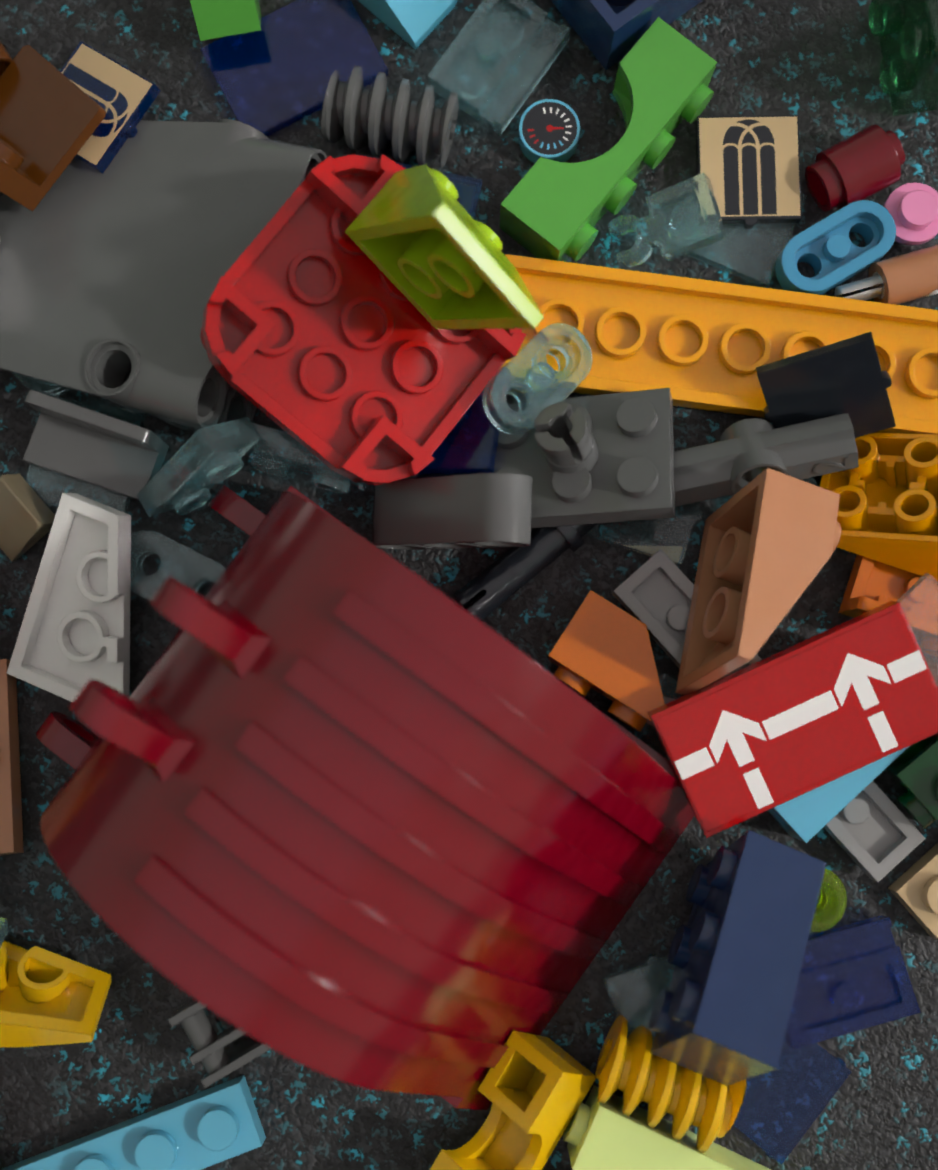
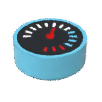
M544 99L530 105L520 119L518 134L519 146L525 157L533 163H536L540 157L566 162L574 154L578 145L580 135L578 116L569 105L556 99Z

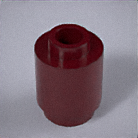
M871 125L817 154L815 163L807 166L805 169V179L809 192L819 208L825 212L834 208L840 210L852 202L864 200L899 181L901 166L905 163L904 149L895 133L890 130L885 132L881 127Z

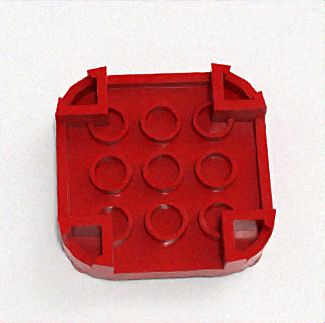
M355 154L333 159L330 155L308 173L304 181L224 276H221L204 308L200 340L207 351L211 364L229 385L330 469L353 482L382 485L414 476L435 459L432 454L508 359L516 356L527 334L523 333L522 329H435L345 233L346 229L396 172L405 170V168L383 154L379 159Z

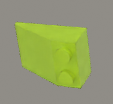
M426 164L396 172L346 229L345 233L435 329L536 328L544 318L517 269L501 252L503 245L496 233L484 223L474 220L457 201L459 195L452 182L442 173L429 168Z

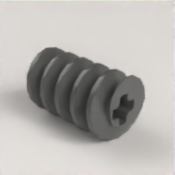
M354 66L346 82L340 80L339 71L335 69L330 77L325 94L321 118V135L324 141L336 144L344 135L348 148L355 150L361 149L368 139L371 154L377 156L384 155L392 144L395 161L406 163L416 149L418 166L426 164L429 168H431L440 155L441 168H443L455 134L458 116V93L451 91L440 108L435 106L434 87L431 85H427L418 101L411 100L409 79L403 78L394 95L387 93L386 74L383 72H378L371 87L367 88L363 84V69L361 66Z

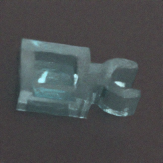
M704 172L645 197L649 215L642 218L630 214L620 215L608 224L609 231L616 237L623 236L629 232L636 233L634 245L629 250L616 254L618 262L625 267H634L644 263L652 254L653 249L658 246L661 256L670 261L727 238L711 180Z

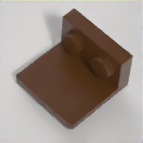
M30 45L22 47L0 77V192L33 212L105 118L106 111Z

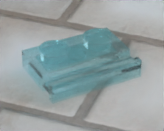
M483 0L429 73L428 85L433 86L434 92L447 99L451 91L458 93V108L476 120L483 119L493 126L494 132L501 136L568 43L571 27L564 23L559 26L548 18V12L530 0Z

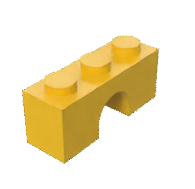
M513 1030L505 1043L508 1049L495 1068H490L478 1088V1091L492 1102V1107L486 1121L473 1138L460 1148L441 1150L430 1170H542L594 1083L595 1075L550 1038Z

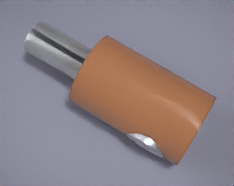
M938 245L874 262L869 268L868 278L837 286L835 296L869 287L870 290L842 298L864 301L874 299L875 302L898 305L938 294Z

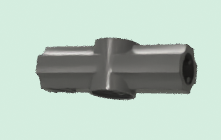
M838 414L775 429L766 420L758 418L744 419L733 423L725 429L720 437V441L674 451L675 507L732 494L734 496L766 468L802 480L859 467L858 449L849 414Z

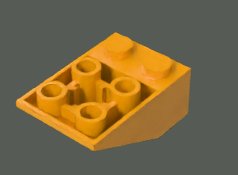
M871 433L855 438L859 467L822 475L820 482L821 488L840 494L837 522L841 525V536L837 548L938 581V435Z

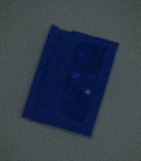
M880 915L809 936L785 1034L789 1046L796 1049L921 1013L900 948L896 946L890 929L892 927L890 917Z

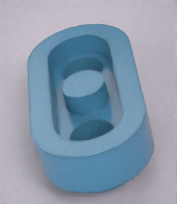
M859 200L846 205L800 232L789 240L777 258L775 272L780 286L787 291L824 295L866 270L874 262H878L891 249L895 241L896 225L892 215L885 207L876 202ZM849 233H859L865 240V246L859 247L854 245L849 238ZM805 262L811 265L814 270V277L803 276L798 271L797 263Z

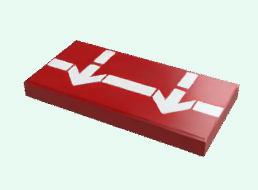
M890 601L647 713L700 829L705 837L708 838L938 733V687L900 602Z

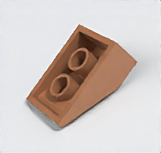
M766 468L706 518L675 693L686 695L696 692L753 659L834 553L841 536V525L837 522L840 494Z

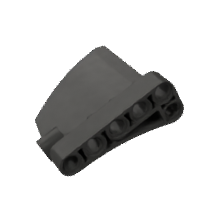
M220 119L218 122L127 120L97 165L76 154L33 212L7 195L1 196L0 369L109 399L134 413L147 412L182 430L237 444L240 442L250 428L257 407L229 385L211 364L207 351L200 340L204 308L221 276H224L304 181L308 173L327 158L325 152L321 149L268 139L267 136L254 127L232 119ZM117 120L115 131L121 127L125 120ZM114 122L100 123L92 135L96 137L108 136ZM131 370V374L128 377L127 381L123 383L127 372Z

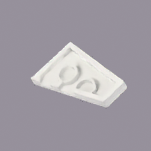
M62 493L7 674L71 702L76 699L90 679L98 680L129 697L131 515L77 493Z

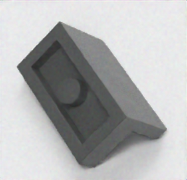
M33 390L28 391L25 403L39 411L40 415L23 457L24 461L148 504L169 448L163 440L146 428Z

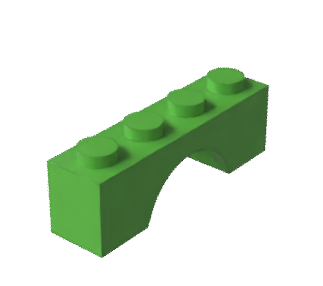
M658 17L619 63L612 94L622 110L625 121V133L621 139L604 154L583 162L567 163L540 157L501 203L499 228L537 258L565 262L570 257L575 262L578 261L598 235L599 231L594 226L608 210L613 215H616L628 202L637 187L633 179L645 165L651 169L656 168L667 155L676 139L671 134L682 120L685 119L692 124L697 119V116H700L714 94V91L708 85L717 61Z

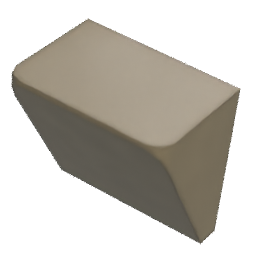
M20 473L0 476V549L13 562L18 560L51 530L55 514Z

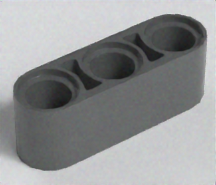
M480 473L404 479L382 485H374L372 544L378 548L398 550L530 546L533 478L528 475L513 473Z

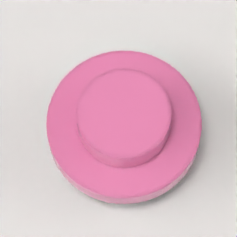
M907 183L896 188L886 199L883 207L890 212L895 221V242L903 245H921L932 240L938 234V192L923 183Z

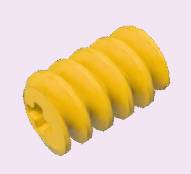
M623 1015L618 1016L606 1036L596 1065L595 1077L599 1079L598 1102L605 1104L612 1094L619 1089L623 1091L622 1114L630 1116L641 1101L648 1103L647 1126L654 1129L666 1113L673 1115L672 1138L679 1141L690 1126L693 1125L698 1128L696 1148L702 1153L706 1152L716 1137L723 1138L734 1124L746 1092V1079L726 1086L650 1053L653 1044L651 1030L641 1025L636 1027L627 1037V1019Z

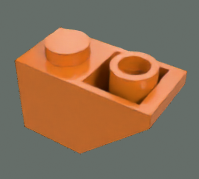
M590 590L548 655L549 661L558 666L553 676L584 697L591 688L612 701L607 712L634 730L641 732L646 723L654 728L647 712L665 705L647 625Z

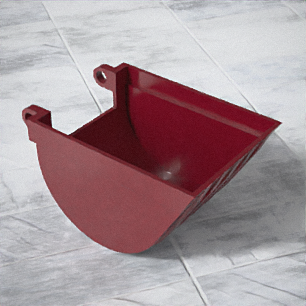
M223 485L208 506L250 537L205 597L169 575L150 599L149 603L181 629L130 697L98 680L90 679L70 705V709L80 721L99 734L100 737L76 720L57 711H52L35 733L44 746L75 769L41 815V833L46 847L59 869L84 901L129 946L193 998L251 1037L306 1067L351 1085L378 1091L441 1096L458 1109L488 1110L492 1102L478 1091V1088L490 1068H495L508 1049L505 1043L512 1031L541 1035L695 815L669 760L575 693L468 611L361 537L297 489L290 486L287 491L285 490L271 510L265 515Z

